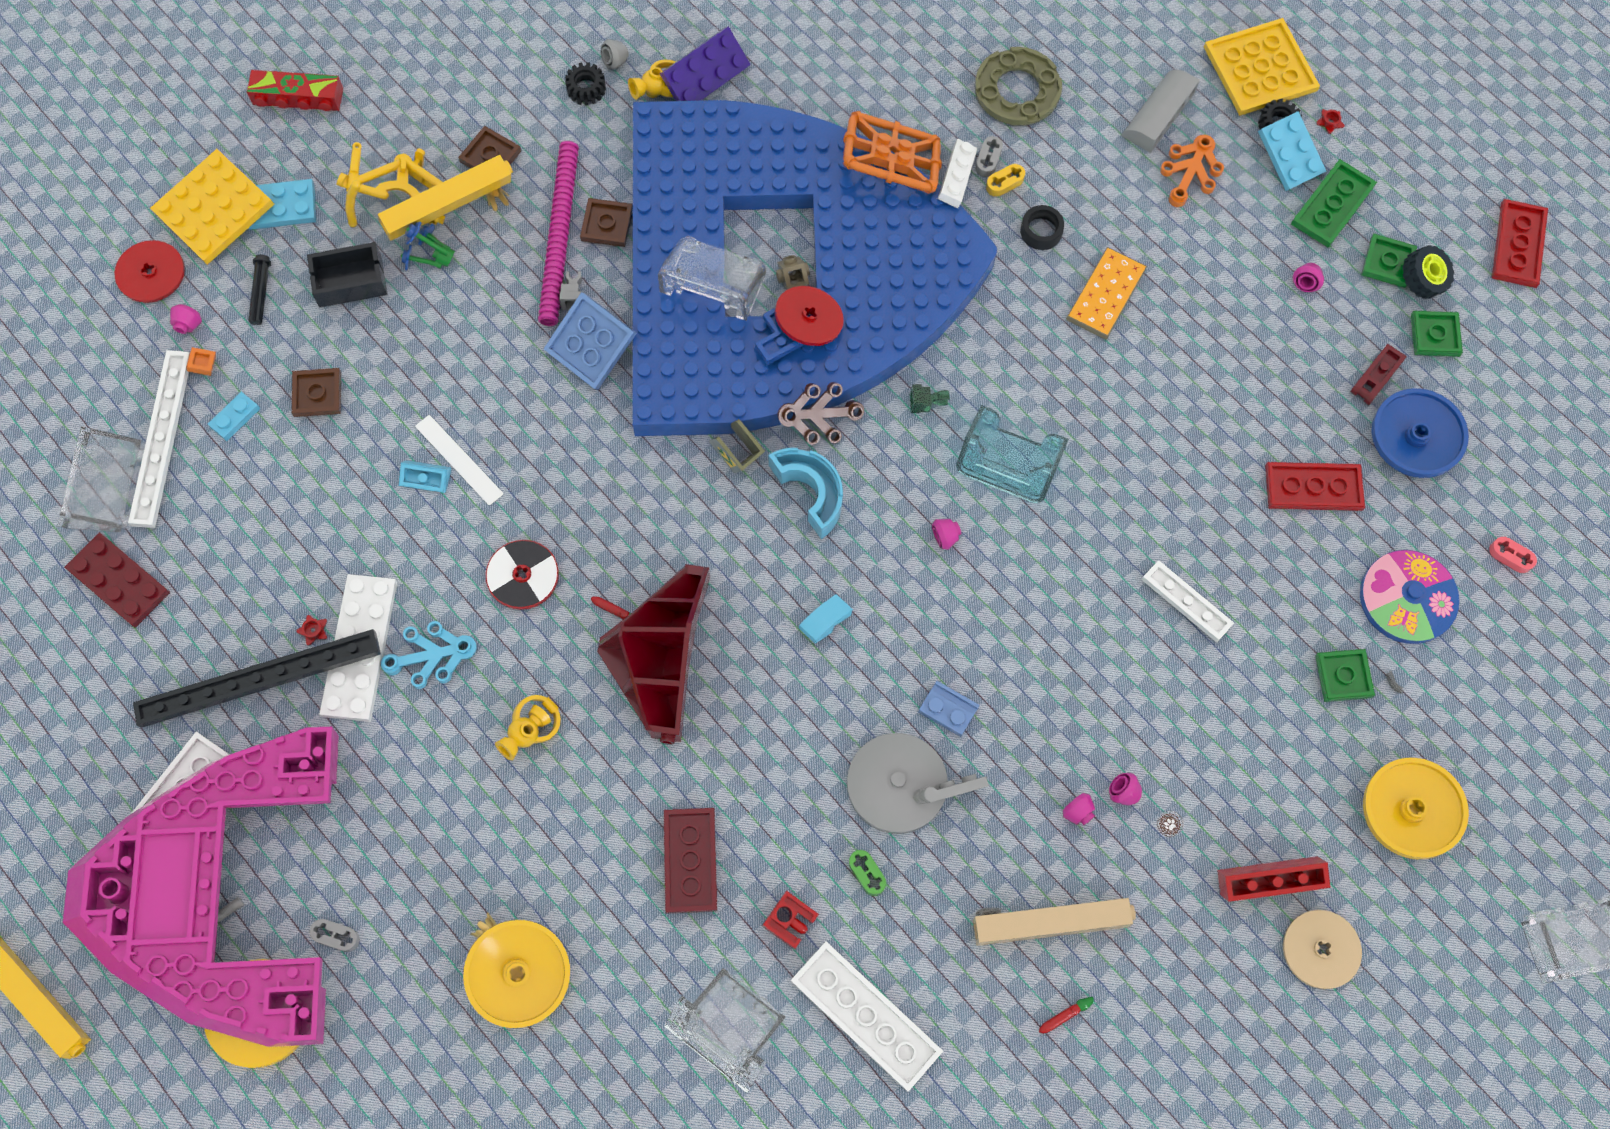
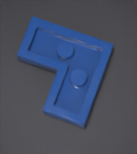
M775 308L763 314L764 321L773 333L756 342L755 348L767 365L804 345L794 341L781 330L775 318Z

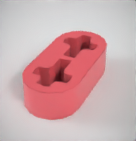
M1499 537L1490 545L1489 551L1493 558L1519 573L1529 572L1537 563V558L1532 551L1510 538ZM1500 545L1505 546L1504 553L1499 551ZM1522 557L1526 558V565L1521 564Z

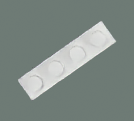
M957 139L938 196L939 200L956 208L962 202L977 148L970 143Z
M1159 560L1142 578L1143 582L1215 642H1218L1234 624L1233 621Z

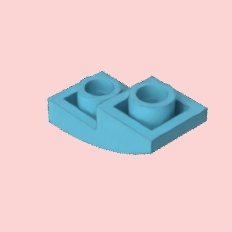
M836 594L814 610L799 625V629L814 643H817L831 634L834 626L851 616L853 609Z

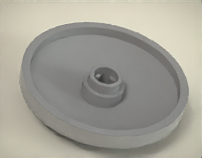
M902 733L885 734L867 742L854 756L847 776V792L854 810L868 825L885 833L905 834L923 828L939 813L945 799L919 804L915 801L914 794L918 789L934 787L936 790L940 789L939 784L948 781L947 773L940 756L923 740Z

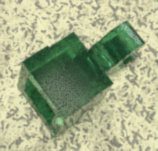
M912 384L909 394L911 413L930 412L932 403L948 405V400H950L949 390H941L931 394L930 387H922V384Z

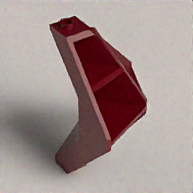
M685 564L680 571L628 617L600 637L598 654L644 725L645 730L651 738L660 739V742L672 745L675 742H681L688 671L697 620L709 585V567Z

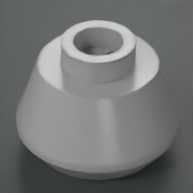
M606 39L601 46V57L604 64L612 70L617 69L626 62L628 57L627 47L620 41Z

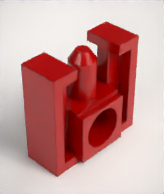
M785 891L761 926L792 949H796L801 939L786 929L790 926L798 933L805 934L808 931L807 926L795 916L800 914L812 924L819 914L791 893ZM779 908H785L789 911L790 918L787 922H781L777 918Z

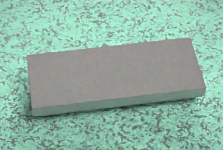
M1182 70L1169 71L1121 136L1151 153L1195 94L1200 79Z

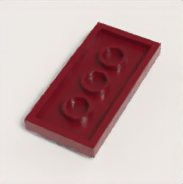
M100 532L64 567L134 628L170 594L163 585Z
M715 808L664 810L666 914L717 912Z

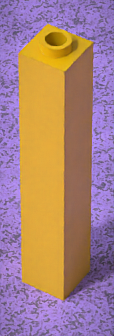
M498 155L378 213L379 223L389 240L392 241L404 235L406 228L410 224L414 225L420 221L422 226L510 183L513 170L507 160L503 161L501 155Z
M0 937V990L60 1058H76L86 1049L85 1045L91 1040L90 1037Z

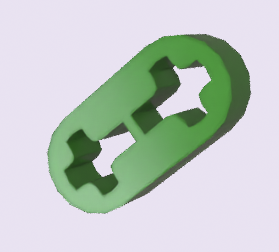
M854 851L849 858V867L868 895H881L886 887L884 875L867 851ZM859 856L860 859L864 857L867 859L865 867L868 871L864 872L861 866H854L856 863L855 857ZM870 874L874 880L879 879L881 881L879 883L880 889L876 890L874 887L871 889L868 887L870 879L867 875Z

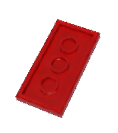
M1503 199L1500 207L1492 279L1537 288L1540 285L1548 208Z
M1267 462L1265 465L1268 509L1363 511L1365 509L1361 464Z

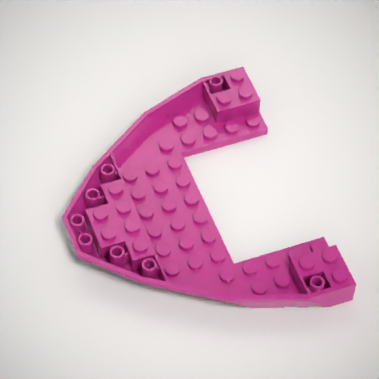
M332 726L307 727L227 755L207 764L127 816L68 870L63 923L113 975L188 1024L267 1047L323 1044L326 989L321 986L323 962L321 957L215 963L226 808L331 803V785L336 784L339 740L337 732Z

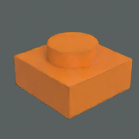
M192 347L187 363V371L211 376L216 352Z

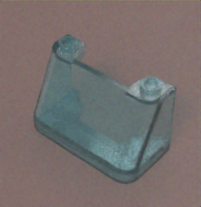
M981 405L965 437L956 463L957 470L968 478L1029 502H1042L1046 497L1069 439L1057 434H1049L1045 436L1042 444L1024 438L999 428V414L995 410Z

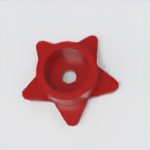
M1322 109V118L1316 122L1317 125L1325 127L1328 134H1331L1335 128H1344L1345 126L1341 122V112L1336 110L1327 111Z
M307 615L306 621L296 632L305 636L306 645L308 646L316 639L326 640L327 635L324 632V628L327 624V619L317 620Z

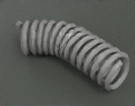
M1389 671V673L1385 674L1388 678L1387 680L1390 681L1389 685L1401 694L1404 691L1402 690L1403 687L1401 688L1397 684L1392 671Z
M990 907L981 908L976 912V916L1001 913V908L999 910V908L993 907L992 911L991 907V912Z

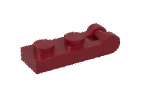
M1387 344L1350 392L1355 396L1358 394L1365 399L1364 402L1370 405L1407 356L1390 344ZM1365 383L1373 388L1371 392L1363 387Z

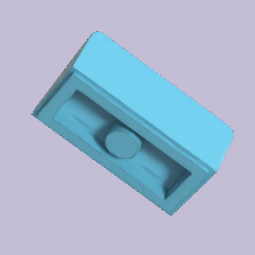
M405 460L401 462L399 486L446 493L451 467Z

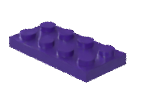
M727 26L662 71L660 75L676 101H701L751 64L730 27Z

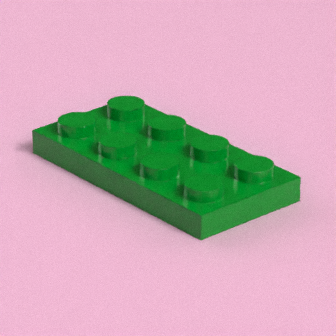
M1339 159L1295 216L1291 225L1329 248L1376 186L1377 181Z

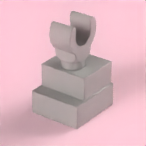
M569 271L566 272L568 284H561L560 291L562 310H570L580 293L583 292L579 289V285L582 283L580 271H578V277L575 279L570 278Z

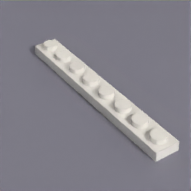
M166 350L128 521L133 527H156L189 374L187 363L190 352Z

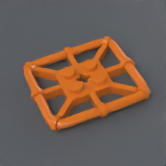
M860 111L851 113L847 132L843 138L845 143L843 165L847 169H853L884 179L886 183L891 184L894 182L925 191L928 194L936 191L939 170L942 167V161L940 160V138L936 134L931 135L900 125L898 121L890 122L861 113ZM870 125L891 131V136L886 133H878ZM856 127L871 141L858 138L855 134ZM898 133L922 141L911 143L906 139L900 140L898 139ZM853 147L867 151L869 154L854 157L852 155ZM932 149L931 159L915 155V153ZM870 164L886 168L887 170L870 166ZM914 166L929 170L930 178L924 177ZM895 171H896V172H899V173L906 174V175H908L909 177H906V176H903V175H900V174H896Z

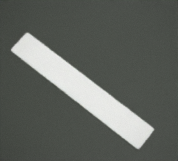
M430 415L415 426L488 505H491L503 495V492Z

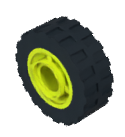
M1428 245L1407 255L1402 267L1403 278L1406 281V285L1410 288L1409 290L1415 293L1417 297H1422L1423 299L1432 298L1448 291L1447 289L1452 286L1451 284L1454 281L1453 264L1449 256L1444 253L1445 251L1437 246Z

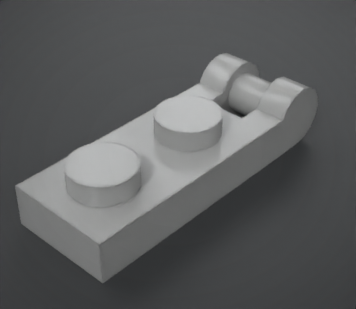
M976 774L961 777L962 783L955 784L954 780L940 783V789L937 790L934 787L918 789L914 794V799L919 804H925L988 787L989 785L986 776L977 778Z

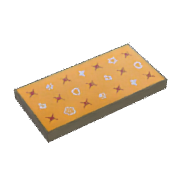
M1107 247L1067 315L1066 320L1107 340L1148 266Z

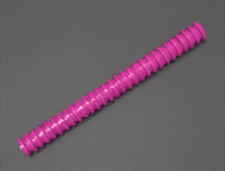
M563 141L559 144L550 217L551 222L549 224L538 322L545 326L557 325L559 321L560 291L565 271L566 248L568 246L569 224L579 146L572 141Z

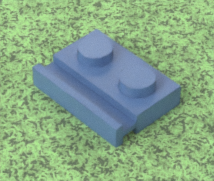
M936 680L918 713L962 737L979 708V704Z

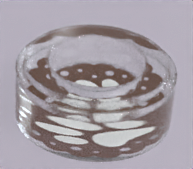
M1166 811L1157 820L1158 831L1166 837L1177 836L1184 827L1182 817L1175 811Z

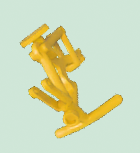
M355 142L352 145L349 173L346 175L341 172L336 185L346 188L345 211L350 227H356L355 199L358 192L385 200L389 197V191L400 190L413 197L420 194V192L408 183V175L429 189L442 183V181L423 168L425 151L420 148L415 152L414 161L407 154H398L393 162L359 175L362 145ZM397 170V181L382 182L376 188L364 185L366 182ZM443 215L428 223L430 225L432 223L435 225H437V223L443 225L445 221V216Z

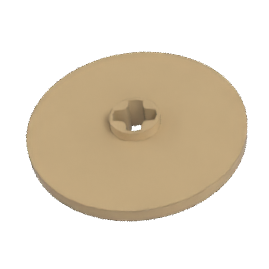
M1313 910L1301 914L1291 922L1284 935L1283 953L1289 969L1300 981L1318 989L1340 987L1349 982L1360 967L1362 959L1360 939L1352 925L1336 913L1326 910ZM1325 944L1327 946L1326 954H1319L1317 951L1320 948L1319 945Z

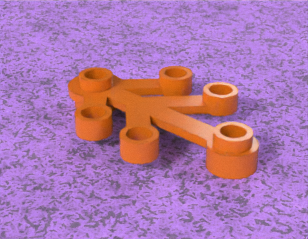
M1199 135L1192 144L1185 146L1174 144L1171 146L1169 156L1174 160L1180 159L1182 155L1195 152L1193 158L1176 163L1171 161L1162 163L1160 172L1166 177L1171 176L1175 172L1186 170L1179 186L1172 189L1169 195V203L1172 206L1182 207L1185 205L1188 198L1187 189L1195 173L1201 183L1203 193L1211 194L1214 191L1216 183L1208 177L1201 162L1204 156L1210 166L1209 173L1213 177L1222 175L1224 165L1215 158L1213 153L1215 141L1212 137Z

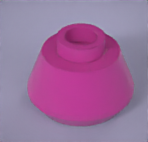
M1306 263L1295 270L1292 277L1294 285L1303 292L1318 291L1324 284L1322 269L1315 263Z
M177 304L170 309V324L178 333H190L202 322L199 312L189 306Z
M935 519L932 524L934 537L941 549L948 550L959 541L961 529L956 521L953 522L951 519Z
M1122 773L1111 782L1109 796L1115 803L1130 806L1136 804L1141 799L1142 787L1136 775L1133 773Z
M1082 793L1063 809V817L1076 825L1082 823L1084 826L1095 817L1092 813L1095 810V806L1090 794Z

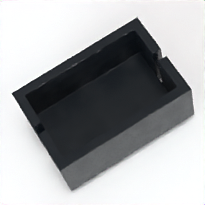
M376 242L307 254L312 295L319 308L388 295L383 274L382 256Z

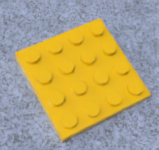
M1283 18L1206 41L1204 44V49L1239 116L1263 109L1268 102L1271 103L1274 99L1276 103L1278 99H1283V102H1285L1286 100L1317 92L1320 88L1315 75Z
M216 149L150 209L208 265L275 204L228 158Z

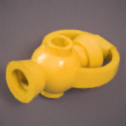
M666 59L656 61L652 64L650 70L643 74L641 79L629 78L628 88L631 96L635 100L645 95V93L650 98H656L659 95L673 97L660 73L662 68H668L676 61Z
M541 695L525 697L516 705L513 711L512 722L507 732L508 738L503 737L495 742V747L505 758L512 761L519 751L518 747L526 748L534 743H543L550 740L560 727L559 707L549 697ZM529 701L542 702L541 704L553 714L554 724L552 730L544 737H538V727H544L551 723V719L541 707L533 705L528 713L529 718L520 717L522 707Z

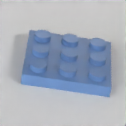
M581 292L544 347V350L592 388L599 390L637 333L586 293Z

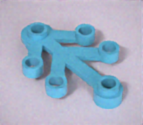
M438 621L430 622L427 626V631L434 638L440 637L450 644L449 646L439 647L421 636L415 627L410 626L404 629L403 637L407 642L415 643L426 651L400 657L395 654H388L381 660V667L386 674L396 675L403 666L427 661L422 670L411 677L412 685L417 689H422L427 685V679L442 658L451 656L446 666L438 668L435 673L437 680L445 684L451 680L452 673L461 660L469 659L476 653L477 645L470 636H454L443 629ZM434 626H439L438 632H431ZM409 632H415L414 637L407 638ZM461 644H468L467 649L460 650ZM389 660L395 661L394 665L390 667L387 666V662ZM442 672H447L446 678H439ZM417 678H423L421 684H415Z

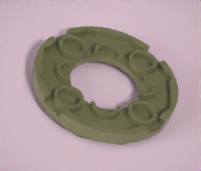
M1010 47V50L992 53L982 62L976 75L975 94L981 107L994 119L1010 125H1029L1045 119L1055 110L1062 93V78H1060L1056 70V65L1044 54L1026 47ZM1009 71H1024L1036 79L1039 85V93L1032 101H1026L1023 104L1011 103L1000 95L997 87L998 80Z

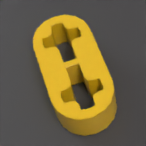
M1012 164L990 175L986 184L987 193L998 197L1020 186L1025 178V169L1019 164ZM1011 173H1013L1014 175L1019 174V177H1018V178H1017L1016 176H1012V177H1011Z

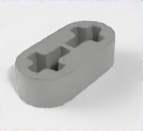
M990 136L983 142L976 163V172L982 177H989L996 170L1003 148V143L998 137ZM991 145L995 146L993 153L989 152ZM986 160L990 161L989 166L984 168Z
M326 919L316 920L310 927V937L319 944L343 952H351L359 945V934L350 927ZM326 925L325 929L333 932L332 936L322 935L320 939V934L317 933V930ZM350 933L353 941L352 943H347L344 947V942L337 939L338 935L347 936Z

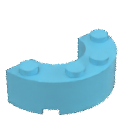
M785 448L769 454V467L781 484L789 481H801L808 484L815 491L818 498L815 505L808 510V522L820 539H823L835 527L841 514L843 487L837 470L830 461L812 450L809 452L798 450V448Z

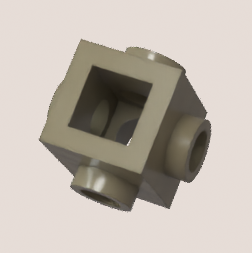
M786 256L783 258V261L777 262L779 268L776 270L778 283H782L787 290L796 286L809 285L808 276L810 271L808 264L799 256Z

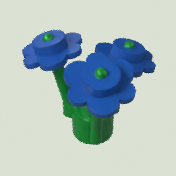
M420 221L414 225L410 224L406 228L405 236H407L405 244L408 245L415 237L418 238L419 246L426 243L435 249L432 257L436 260L412 256V245H409V249L404 250L403 254H401L402 263H405V270L408 271L410 260L433 265L439 269L442 265L448 267L455 251L431 235L435 229V224L432 223L428 227L425 225L422 229H420L422 223Z

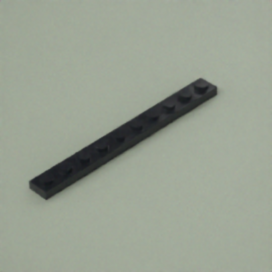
M371 629L133 702L136 726L143 728L381 655L376 631Z

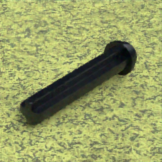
M263 254L256 255L252 262L255 266L248 321L252 325L262 324L268 268L272 264L270 258Z

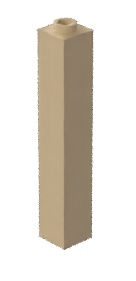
M1129 898L975 916L973 927L976 946L1128 928L1133 925L1136 913L1134 905H1130Z

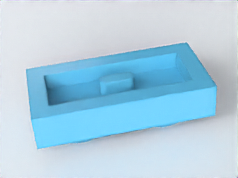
M241 391L208 425L227 442L260 410V407Z

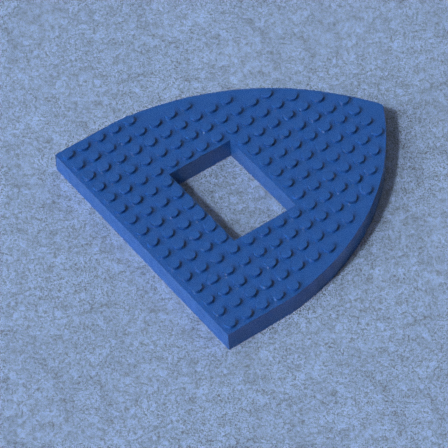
M728 100L633 102V330L637 333L633 338L634 435L735 434L731 428V423L737 419H740L749 431L782 425L777 417L779 408L786 403H794L809 383L818 385L821 393L817 398H810L802 409H809L827 390V386L831 382L839 383L843 388V392L839 397H833L824 408L835 407L863 394L909 365L953 324L974 298L994 267L997 254L996 245L961 205L956 208L938 199L941 186L937 185L936 191L928 194L925 191L894 182L891 184L886 183L884 179L853 169H847L843 165L845 146L843 138L847 132V129L795 111L747 102ZM855 133L858 138L871 141L869 138ZM853 147L852 155L854 157L869 154L867 151ZM870 164V166L887 170L886 168ZM914 166L924 177H926L927 179L930 178L920 169ZM895 171L896 174H900V175L909 177V176L906 175V174L899 173V172H896V171ZM813 208L816 288L829 294L838 303L843 313V327L837 338L832 342L821 346L803 345L767 365L755 348L756 342L773 333L764 321L763 316L726 317L724 210ZM837 386L832 388V393L837 391ZM815 387L810 389V395L815 393ZM792 411L787 414V419L792 418Z

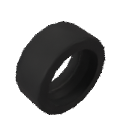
M1038 205L1030 208L1022 219L1020 229L1022 240L1033 249L1047 250L1053 248L1062 238L1065 224L1063 216L1057 209L1047 205ZM1035 219H1046L1055 226V232L1051 236H1038L1030 230L1029 224Z

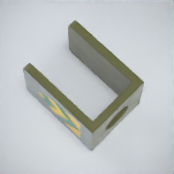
M740 419L733 421L731 428L752 453L743 462L740 463L719 436L709 441L733 473L743 471L765 452Z

